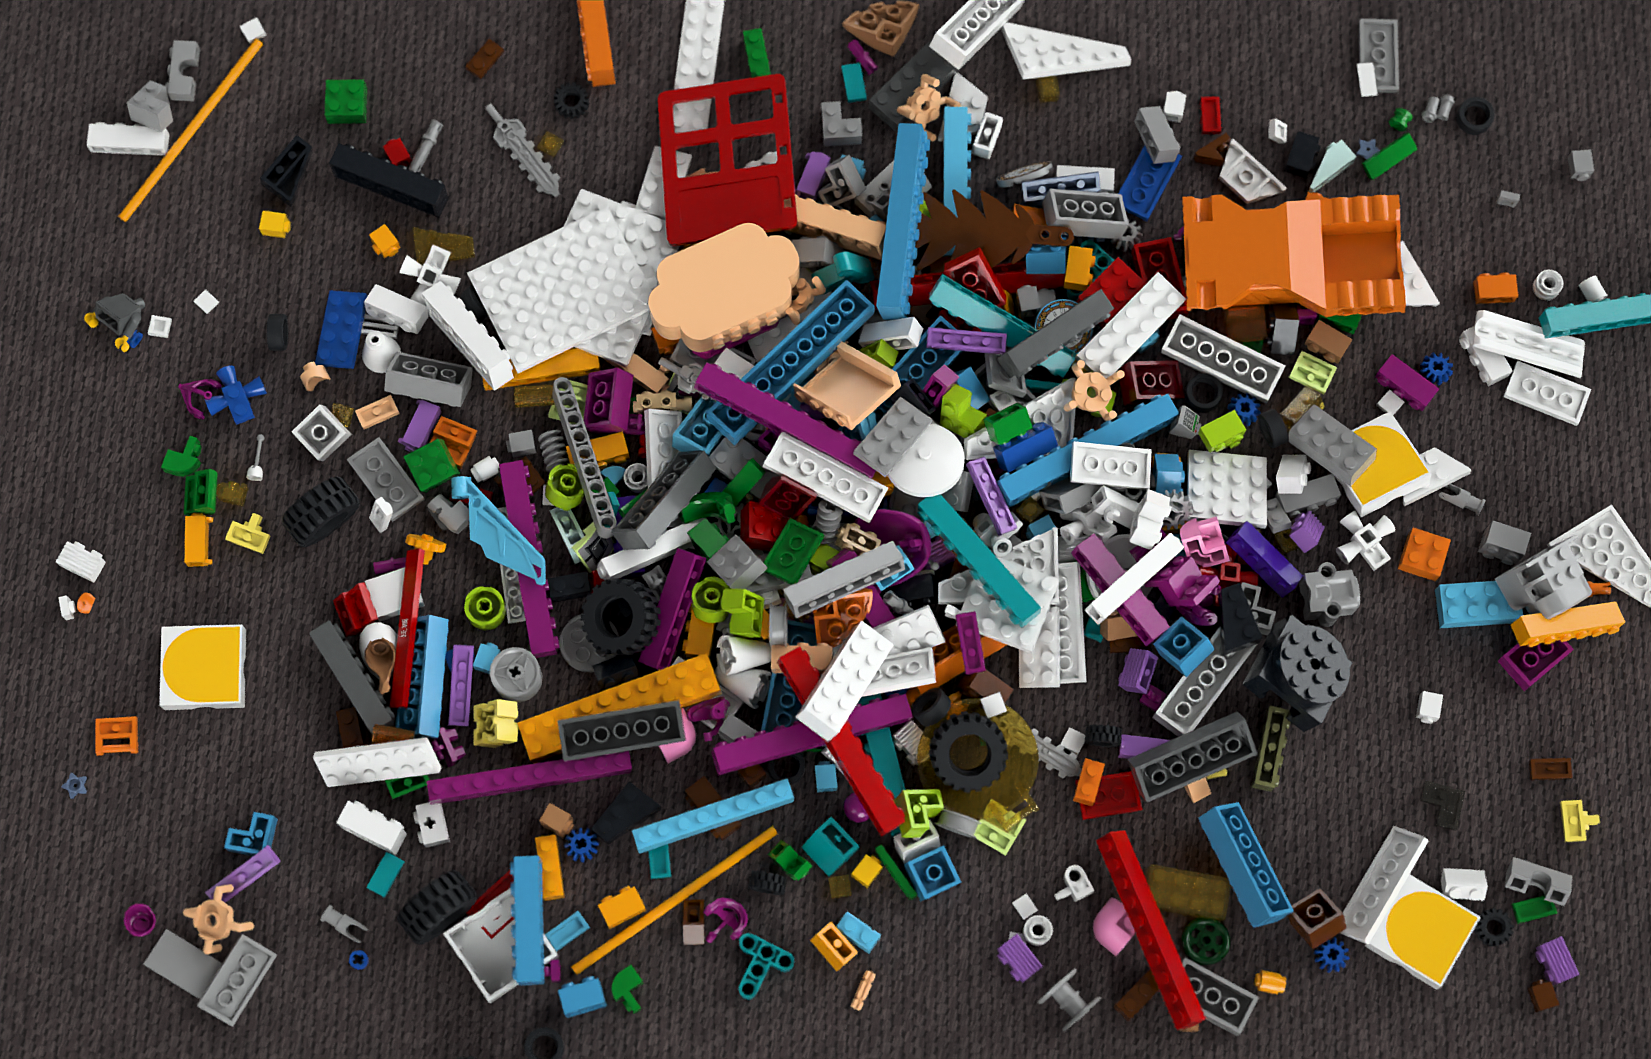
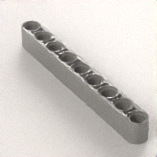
M559 377L555 380L552 391L556 409L596 531L601 538H610L613 536L612 530L616 527V518L572 384L567 378ZM585 473H592L593 476H588ZM591 490H597L599 493H593ZM602 507L605 510H598L597 508ZM607 524L610 528H605L602 525Z

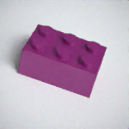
M619 368L589 373L583 419L587 431L598 436L627 431L633 374Z
M1561 640L1547 645L1540 643L1534 647H1529V645L1520 646L1518 643L1498 660V663L1525 691L1574 649L1567 641L1561 642Z

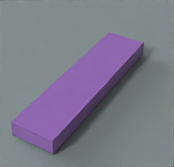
M928 327L926 348L1004 354L1007 334Z
M985 456L968 462L966 464L998 536L1016 530L1017 525Z
M453 645L448 725L469 726L474 646Z
M267 845L205 893L211 900L217 886L231 884L234 890L230 893L222 894L221 901L226 903L278 864L280 859L270 846Z

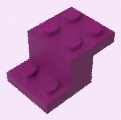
M1178 556L1167 563L1144 586L1159 587L1169 606H1197L1220 581L1217 575H1202L1192 556Z

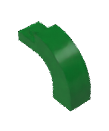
M705 492L694 495L689 505L681 510L678 517L685 524L706 517H719L729 524L735 522L734 514H736L730 494L724 492Z

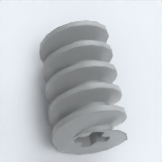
M560 430L547 431L538 437L541 443L540 448L543 450L542 456L545 458L544 464L547 465L545 467L547 472H551L557 465H564L569 462L568 458H563L567 451H561L565 444L559 443L563 440V436H557V434L561 433Z
M825 499L818 504L813 529L825 535L821 544H830L837 539L836 535L840 526L843 509Z

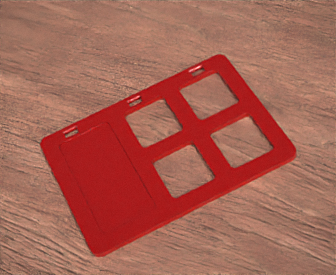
M782 74L670 90L659 94L658 111L667 240L671 246L700 243L744 223L756 224L765 233L796 227L798 218L786 81ZM767 89L772 90L773 118L731 124L729 103L731 95ZM782 94V103H776V96ZM715 98L716 127L675 133L673 112L675 104ZM775 134L776 163L735 169L733 141L735 139ZM719 143V172L683 178L678 177L676 155L678 148ZM786 146L787 155H780V147ZM791 198V207H785L784 200Z

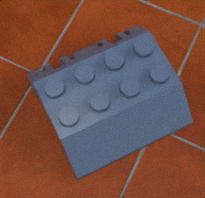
M1099 171L1022 182L1021 203L1024 206L1043 209L1042 202L1049 189L1086 192L1101 191ZM1075 236L1077 245H1081L1083 242L1082 236ZM1087 237L1088 240L1094 242V237ZM1095 237L1096 243L1105 242V238ZM1075 238L1069 246H1075Z

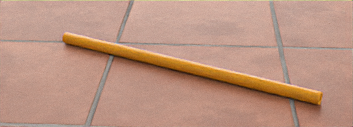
M255 39L119 214L118 217L121 220L127 222L262 47L261 41Z
M771 826L571 966L575 974L581 973L778 834L775 828Z

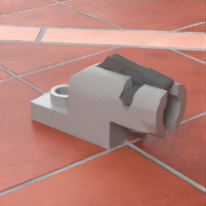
M439 494L427 506L428 511L441 530L449 529L451 532L459 534L469 525V509L461 501L453 504L442 494Z

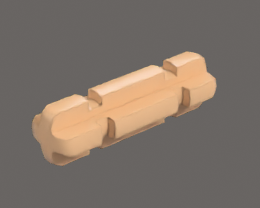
M865 971L863 981L861 980L855 994L856 998L851 1003L852 1008L861 1010L864 1004L863 1000L866 999L871 988V982L873 983L875 978L873 972Z

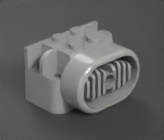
M1577 535L1545 548L1494 578L1512 609L1518 611L1526 608L1529 615L1541 613L1546 619H1551L1592 594V589L1577 561L1583 555L1581 552L1574 555L1568 545L1578 538Z

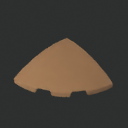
M896 1V4L884 5L883 2L871 4L868 10L861 13L856 11L843 22V27L867 45L894 57L913 24L919 4L907 1Z

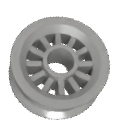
M770 603V648H772V645H785L787 648V603H785V606H772V603Z
M943 809L941 810L938 823L934 824L954 833L976 839L977 837L974 834L977 825L981 824V822Z

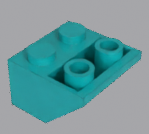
M832 817L820 826L801 847L828 877L859 850L858 844Z

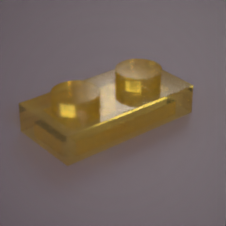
M553 385L514 387L515 408L555 405L552 396Z

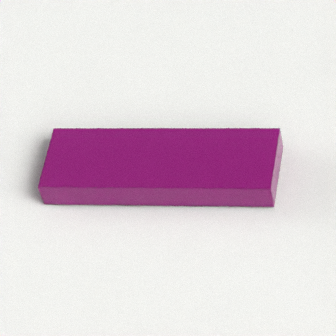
M976 611L956 614L965 673L968 675L985 672L986 668Z

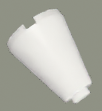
M373 331L366 337L362 350V359L368 369L377 373H385L396 352H401L393 338L381 332Z
M722 635L718 640L717 647H720V654H716L720 672L726 673L725 675H732L771 662L772 648H770V643L731 635Z
M718 666L715 669L719 684L749 707L756 709L759 707L756 704L759 701H764L770 687L768 677L772 676L771 672L751 668L732 675H725L726 673L720 672Z

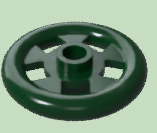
M1202 916L1193 919L1186 925L1182 933L1181 942L1185 954L1193 962L1200 965H1213L1220 962L1227 955L1230 948V935L1222 922L1213 917ZM1205 926H1213V933L1211 931L1205 930ZM1195 928L1200 931L1196 938L1191 936ZM1216 936H1222V945H1216ZM1203 937H1208L1210 939V943L1205 944L1203 942ZM1195 943L1201 949L1197 954L1191 948ZM1214 949L1215 955L1207 957L1206 951Z

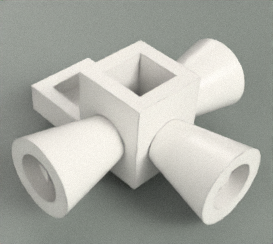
M432 245L423 266L408 255L406 256L400 273L418 277L417 282L420 283L410 298L411 300L425 305L421 293L439 281L445 286L449 285L455 295L461 278L442 274L451 254L450 251Z
M1092 503L1085 504L1067 514L1060 513L1061 519L1074 521L1060 528V534L1067 543L1073 544L1081 533L1088 536L1095 534L1103 542L1117 533L1116 525L1102 520L1104 516L1094 511Z
M1355 510L1340 521L1344 527L1354 534L1350 539L1351 542L1336 548L1339 558L1345 564H1349L1359 552L1373 571L1390 561V556L1379 543L1382 540L1381 537L1395 532V527L1387 516L1383 515L1374 526L1369 523L1363 527Z
M1011 512L1017 529L998 536L990 516L987 513L978 514L973 520V527L980 539L987 547L994 551L995 555L1003 557L1009 554L1012 549V543L1008 538L1017 533L1023 523Z

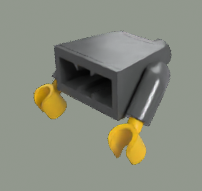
M126 294L104 297L96 301V306L93 309L94 312L85 314L84 320L91 328L96 327L99 323L98 320H100L117 335L123 334V337L115 340V346L118 349L121 346V350L126 352L129 349L127 340L128 338L131 339L141 322V310L145 308V302L142 298L132 300Z

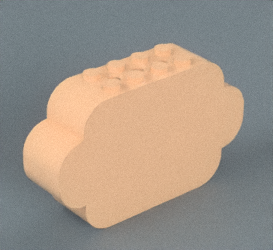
M744 223L666 257L657 268L658 286L652 290L648 299L650 316L656 331L660 336L669 340L682 338L684 344L692 351L705 352L713 348L714 350L720 349L725 345L724 343L731 340L732 342L738 341L743 337L742 335L747 333H756L761 329L760 327L765 325L771 326L776 324L779 319L787 315L786 310L792 305L791 289L795 287L800 276L798 253L793 243L786 237L779 235L768 237L760 226L753 223Z

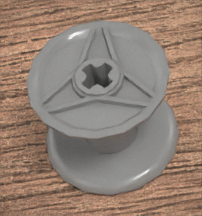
M511 647L502 650L491 663L490 678L492 684L500 696L508 701L524 702L530 700L538 693L542 685L543 675L537 659L531 652L523 648Z
M1076 968L1055 984L1037 1002L1042 1004L1052 996L1061 1005L1060 1009H1064L1072 1018L1063 1027V1032L1080 1020L1101 999V997H1096L1087 1005L1078 995L1080 992H1076L1069 985L1068 981L1076 974Z

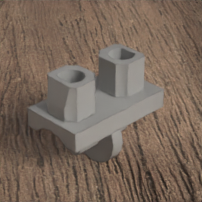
M657 565L642 576L659 602L667 577L661 567Z

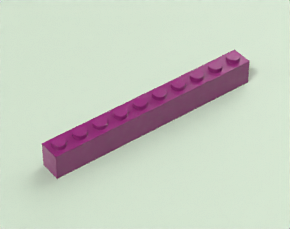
M706 362L695 382L694 389L778 434L784 432L871 479L873 478L876 470L853 454L854 450L861 443L859 440L849 439L842 431L827 427L828 425L821 420L816 421L810 418L808 413L793 409L792 405L788 402H780L771 393L762 392L754 384L739 380L737 375L722 371V368L717 364Z
M523 460L499 464L508 520L539 553H542V543L537 541L536 534L540 533L538 522H534L533 515H537L535 503L530 501V496H533L532 486L527 484V478L530 477L528 465L524 466ZM533 564L538 578L541 577V568ZM518 572L531 653L535 658L556 655V648H560L558 636L554 637L553 629H556L555 618L550 616V610H553L551 598H547L546 591H549L548 579H546L544 585H539L535 579Z
M891 694L887 696L888 699L882 701L880 698L869 701L868 705L864 706L856 704L847 718L852 726L851 731L853 735L858 736L910 721L913 715L906 694ZM799 720L793 722V726L785 728V725L773 728L772 732L766 733L765 730L757 732L751 738L742 736L734 739L735 742L727 744V741L720 742L715 745L711 754L717 773L721 775L826 744L820 735Z
M629 751L569 761L562 759L427 781L430 805L628 774L631 773L632 766Z

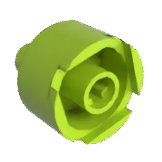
M560 464L555 466L547 480L545 497L551 504L565 511L578 506L585 494L575 465Z
M706 577L701 582L695 584L692 590V609L696 618L707 623H721L730 614L721 609L723 589H730L723 579Z
M483 586L477 587L470 591L465 599V613L474 627L483 631L491 630L498 627L505 619L507 614L506 605L502 595L496 589ZM483 606H486V607H488L489 609H488L487 611H485V610L482 609V607H483Z

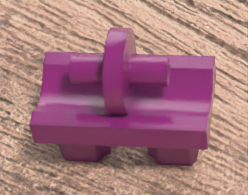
M629 414L627 431H623V434L645 435V415Z
M443 727L440 728L438 738L431 743L438 760L445 759L449 768L454 766L458 760L464 758L466 754L462 746L452 747L451 742L458 739L455 728L445 730Z

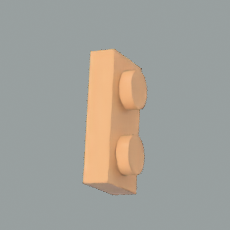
M391 395L355 410L364 430L400 414Z

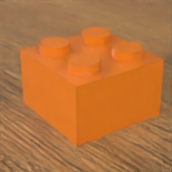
M1413 527L1408 533L1398 569L1436 581L1441 575L1451 539Z

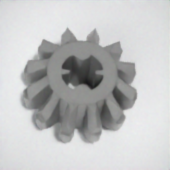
M1128 218L1129 225L1123 235L1126 233L1129 235L1126 237L1122 236L1121 239H1111L1112 244L1117 243L1116 249H1120L1122 246L1124 252L1127 251L1128 247L1132 250L1133 245L1139 244L1141 242L1139 239H1142L1143 236L1140 233L1141 226L1135 227L1136 221L1129 223Z

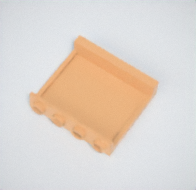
M841 342L837 345L839 356L803 387L794 383L793 388L795 391L794 395L799 402L808 404L813 410H818L828 419L831 418L840 426H845L852 430L899 389L901 384L897 372L848 344Z

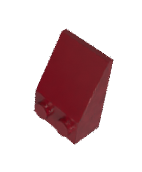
M1130 361L1118 369V371L1122 370L1125 373L1124 377L1119 379L1124 406L1139 405L1141 403L1148 404L1151 402L1150 399L1159 394L1161 396L1168 394L1171 400L1185 398L1178 361Z
M775 476L765 485L758 504L788 520L789 518L795 520L813 502L818 494L784 476Z

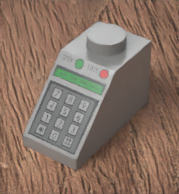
M1182 405L1178 409L1179 415L1171 423L1169 434L1192 439L1196 434L1198 435L1201 423H1199L1200 416L1187 406Z

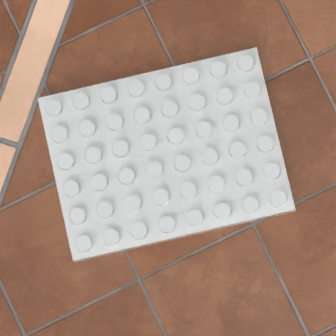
M581 189L564 226L608 206L651 290L658 286L657 268L660 262L666 257L679 252L681 246H671L668 243L666 221ZM650 310L575 346V348L627 367L648 322Z
M608 206L467 273L518 374L649 311L648 299L652 292Z

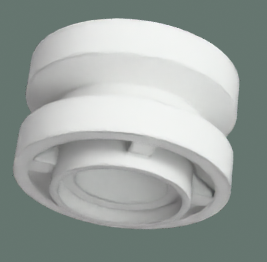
M1554 270L1542 271L1533 282V291L1542 300L1554 299L1563 288V279ZM1544 282L1550 283L1552 288L1546 287Z
M632 464L624 472V482L632 492L640 494L648 488L647 466L644 464ZM643 475L640 482H634L636 476Z
M1037 915L1029 918L1023 927L1025 940L1033 946L1046 944L1053 933L1051 922L1044 916ZM1034 926H1040L1043 929L1041 936H1036L1033 933L1032 928Z

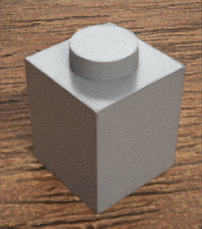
M1577 150L1570 153L1568 164L1571 179L1577 178L1578 181H1584L1590 178L1594 172L1591 150Z
M532 430L508 434L509 440L506 441L507 450L512 452L513 457L536 453Z

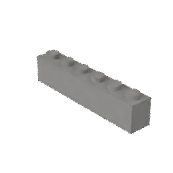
M893 541L882 544L871 551L864 552L853 559L846 560L835 567L828 568L817 575L810 576L799 583L792 584L783 589L786 603L795 618H798L905 570L904 558Z

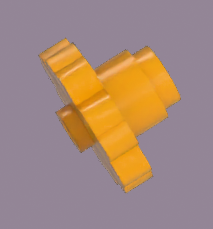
M409 534L405 540V543L414 546V549L425 550L423 564L427 565L432 560L434 552L442 553L445 552L446 543L433 539V536L422 534V536Z

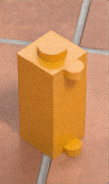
M193 513L191 516H185L184 562L188 567L212 565V560L208 559L209 523L213 522V517L203 516L202 513Z

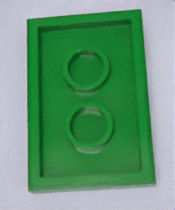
M789 518L763 562L768 567L764 572L790 585L796 584L825 535Z

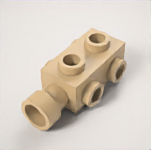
M669 390L654 394L645 391L641 394H636L637 401H633L634 413L645 415L644 410L647 409L685 410V412H690L693 408L692 396H684V398L677 399L676 392Z
M847 523L843 527H839L835 543L842 550L855 551L859 556L864 552L879 547L881 540L877 538L874 532H864L860 530L858 524Z

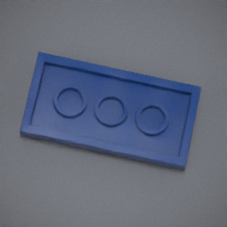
M1144 145L1118 193L1122 194L1125 211L1147 222L1182 156L1178 154L1175 162L1154 164Z
M329 291L315 360L316 365L354 369L366 310L364 303L368 297L366 293Z

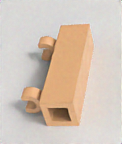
M633 353L627 367L604 359L615 368L633 374V381L647 391L652 392V394L660 393L670 387L668 385L670 380L666 376L670 370L663 366H660L657 370L635 353Z

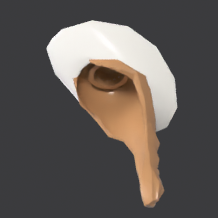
M376 622L366 625L360 634L359 647L363 662L369 672L379 679V691L381 694H384L390 690L389 683L394 673L398 635L391 626Z

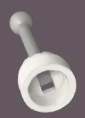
M259 434L257 436L258 445L255 464L248 468L246 476L247 479L261 481L263 477V470L258 464L264 436Z

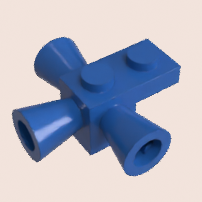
M226 366L219 369L216 374L225 387L221 388L223 395L213 396L210 400H205L211 416L229 406L236 425L255 418L248 397L267 394L260 376L243 386L240 381L237 382L234 366Z

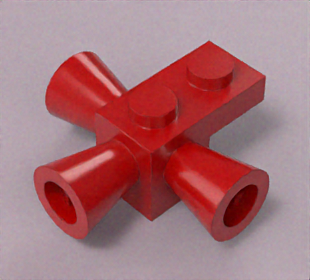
M1229 545L1225 546L1230 561L1218 564L1216 568L1203 567L1197 564L1202 575H1217L1220 581L1218 585L1221 586L1220 591L1223 588L1237 583L1241 584L1242 582L1255 586L1258 584V574L1255 571H1240L1241 564L1235 563L1237 553ZM1214 595L1213 606L1219 607L1218 595Z

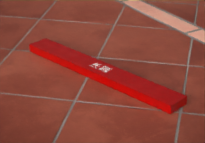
M423 549L407 550L390 700V708L393 709L408 708L425 554Z

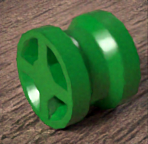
M1396 108L1394 117L1389 120V125L1403 132L1408 127L1407 123L1412 120L1413 116L1405 109Z

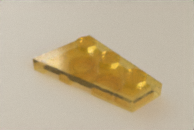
M413 227L416 258L419 264L424 265L432 245L450 251L451 254L448 261L475 258L473 237L453 233H439L434 230H420Z

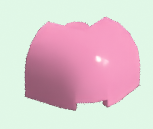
M1217 516L1199 522L1194 518L1182 526L1180 537L1185 547L1186 556H1192L1196 564L1203 567H1211L1230 561Z
M681 708L686 741L659 745L667 763L686 755L692 750L696 742V731L693 723L687 718L685 708Z
M1115 898L1109 899L1093 921L1095 938L1114 956L1119 954L1135 934L1123 903Z

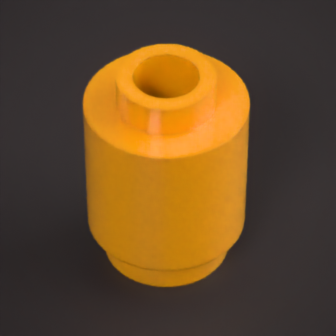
M1261 970L1259 974L1255 975L1254 985L1257 986L1258 991L1273 994L1283 993L1286 977H1282L1278 973Z

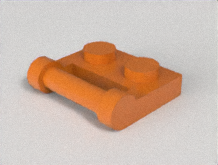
M135 716L96 719V755L116 752L138 753V718ZM130 738V744H103V740Z

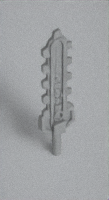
M492 104L487 105L485 109L497 123V128L493 135L496 143L501 149L503 147L504 149L509 148L513 152L510 155L511 158L520 161L519 168L522 171L527 170L529 173L528 180L537 183L536 190L539 193L544 192L555 198L559 196V175L557 173L552 174L550 172L552 166L549 162L544 163L541 160L543 158L542 153L533 150L535 144L532 140L526 141L525 132L527 130L519 119L503 120Z
M663 357L659 360L658 364L677 374L678 389L688 394L699 392L702 394L703 400L711 399L715 403L717 402V400L694 389L695 382L703 369L702 366L695 362L686 366L683 365L681 368Z
M978 706L975 712L981 716H987L985 710ZM1013 711L999 718L996 716L990 717V720L995 722L1001 730L1007 747H1012L1016 744L1020 747V753L1025 755L1029 752L1033 755V761L1037 763L1040 760L1045 762V768L1050 771L1053 768L1058 770V776L1061 778L1080 776L1081 768L1076 760L1077 755L1071 752L1068 755L1063 751L1064 747L1059 744L1055 747L1051 744L1049 737L1046 736L1043 739L1038 736L1039 731L1033 728L1031 731L1026 729V723L1023 722L1025 719Z

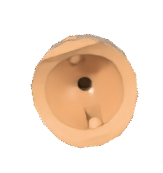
M310 362L303 366L304 372L300 375V378L307 391H314L315 386L320 381L330 380L323 365L316 366L315 362Z

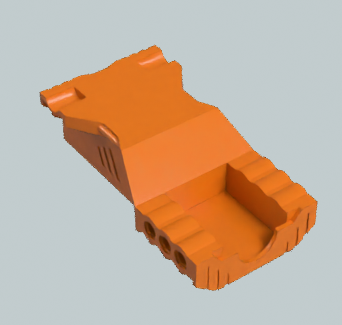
M1211 195L1204 199L1194 198L1193 196L1182 197L1187 311H1191V309L1209 310L1218 307L1228 309L1231 306L1299 303L1324 317L1353 314L1367 315L1373 313L1387 314L1392 312L1405 313L1406 296L1401 265L1399 195L1287 201L1275 208L1251 210L1244 209L1223 195Z

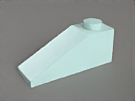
M1342 140L1338 143L1333 142L1326 148L1327 152L1308 192H1316L1354 163L1356 155Z
M558 507L550 510L574 563L581 562L571 547L582 539L584 534L572 510L565 511Z

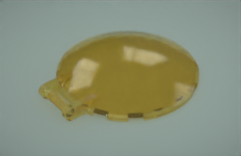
M969 698L951 704L945 717L934 725L926 726L922 733L917 750V765L921 782L925 790L940 789L944 809L975 820L996 818L1008 833L1012 830V826L1033 811L1037 812L1040 809L1029 794L1036 779L1039 764V753L1034 734L1027 722L1015 710L1005 705L1006 712L990 717V720L995 722L1001 730L1007 743L1008 760L1005 762V770L1001 771V777L997 781L991 782L992 786L988 788L984 786L981 788L982 791L970 790V793L963 792L962 789L956 791L950 785H945L940 777L936 775L929 756L930 739L934 736L935 728H939L941 726L940 722L944 719L946 721L950 719V715L956 714L957 716L961 715V712L966 711L968 714L977 712L981 716L987 715L981 702L982 698ZM966 734L960 736L950 746V759L958 768L973 769L985 760L987 745L978 735ZM1026 800L1029 805L1006 821L1003 816Z

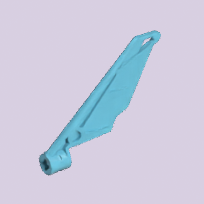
M458 476L451 478L452 499H469L470 540L482 546L486 558L535 579L539 585H544L546 582L545 558L474 485L471 477ZM533 564L541 568V577L538 578Z

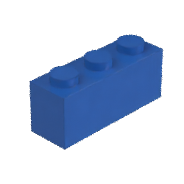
M1038 422L1026 434L1016 436L1006 444L994 446L993 450L999 468L1006 472H1011L1025 463L1027 464L1036 457L1045 455L1058 447L1052 426L1044 422Z

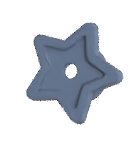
M1373 139L1369 142L1359 140L1360 149L1356 152V155L1362 156L1366 160L1380 151L1375 147L1376 140Z
M70 773L69 779L61 787L68 790L70 798L73 799L78 793H87L84 787L87 777L78 778L73 773Z

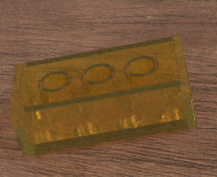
M1150 864L1146 880L1160 911L1209 918L1220 922L1226 919L1231 886L1228 878Z

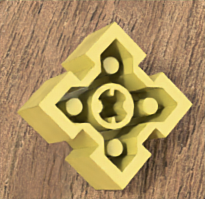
M496 699L489 701L488 704L482 703L474 706V722H477V729H474V746L495 748L503 746V744L517 742L519 727L517 722H514L518 716L517 702Z

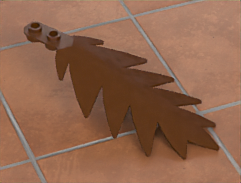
M955 189L952 190L957 216L937 199L923 192L924 201L931 218L922 214L921 223H918L917 229H919V240L916 241L915 247L919 248L927 243L929 245L917 267V271L931 265L954 246L955 249L951 260L978 247L981 249L983 247L982 252L990 267L993 268L1016 250L1011 262L1015 264L1029 252L1033 244L1069 246L1074 240V234L1068 227L1034 224L1032 217L1018 204L1015 206L1018 214L1017 217L1000 201L983 190L980 191L985 217L968 199ZM1043 231L1048 233V238L1042 237ZM1066 233L1068 235V239H1062L1061 234Z

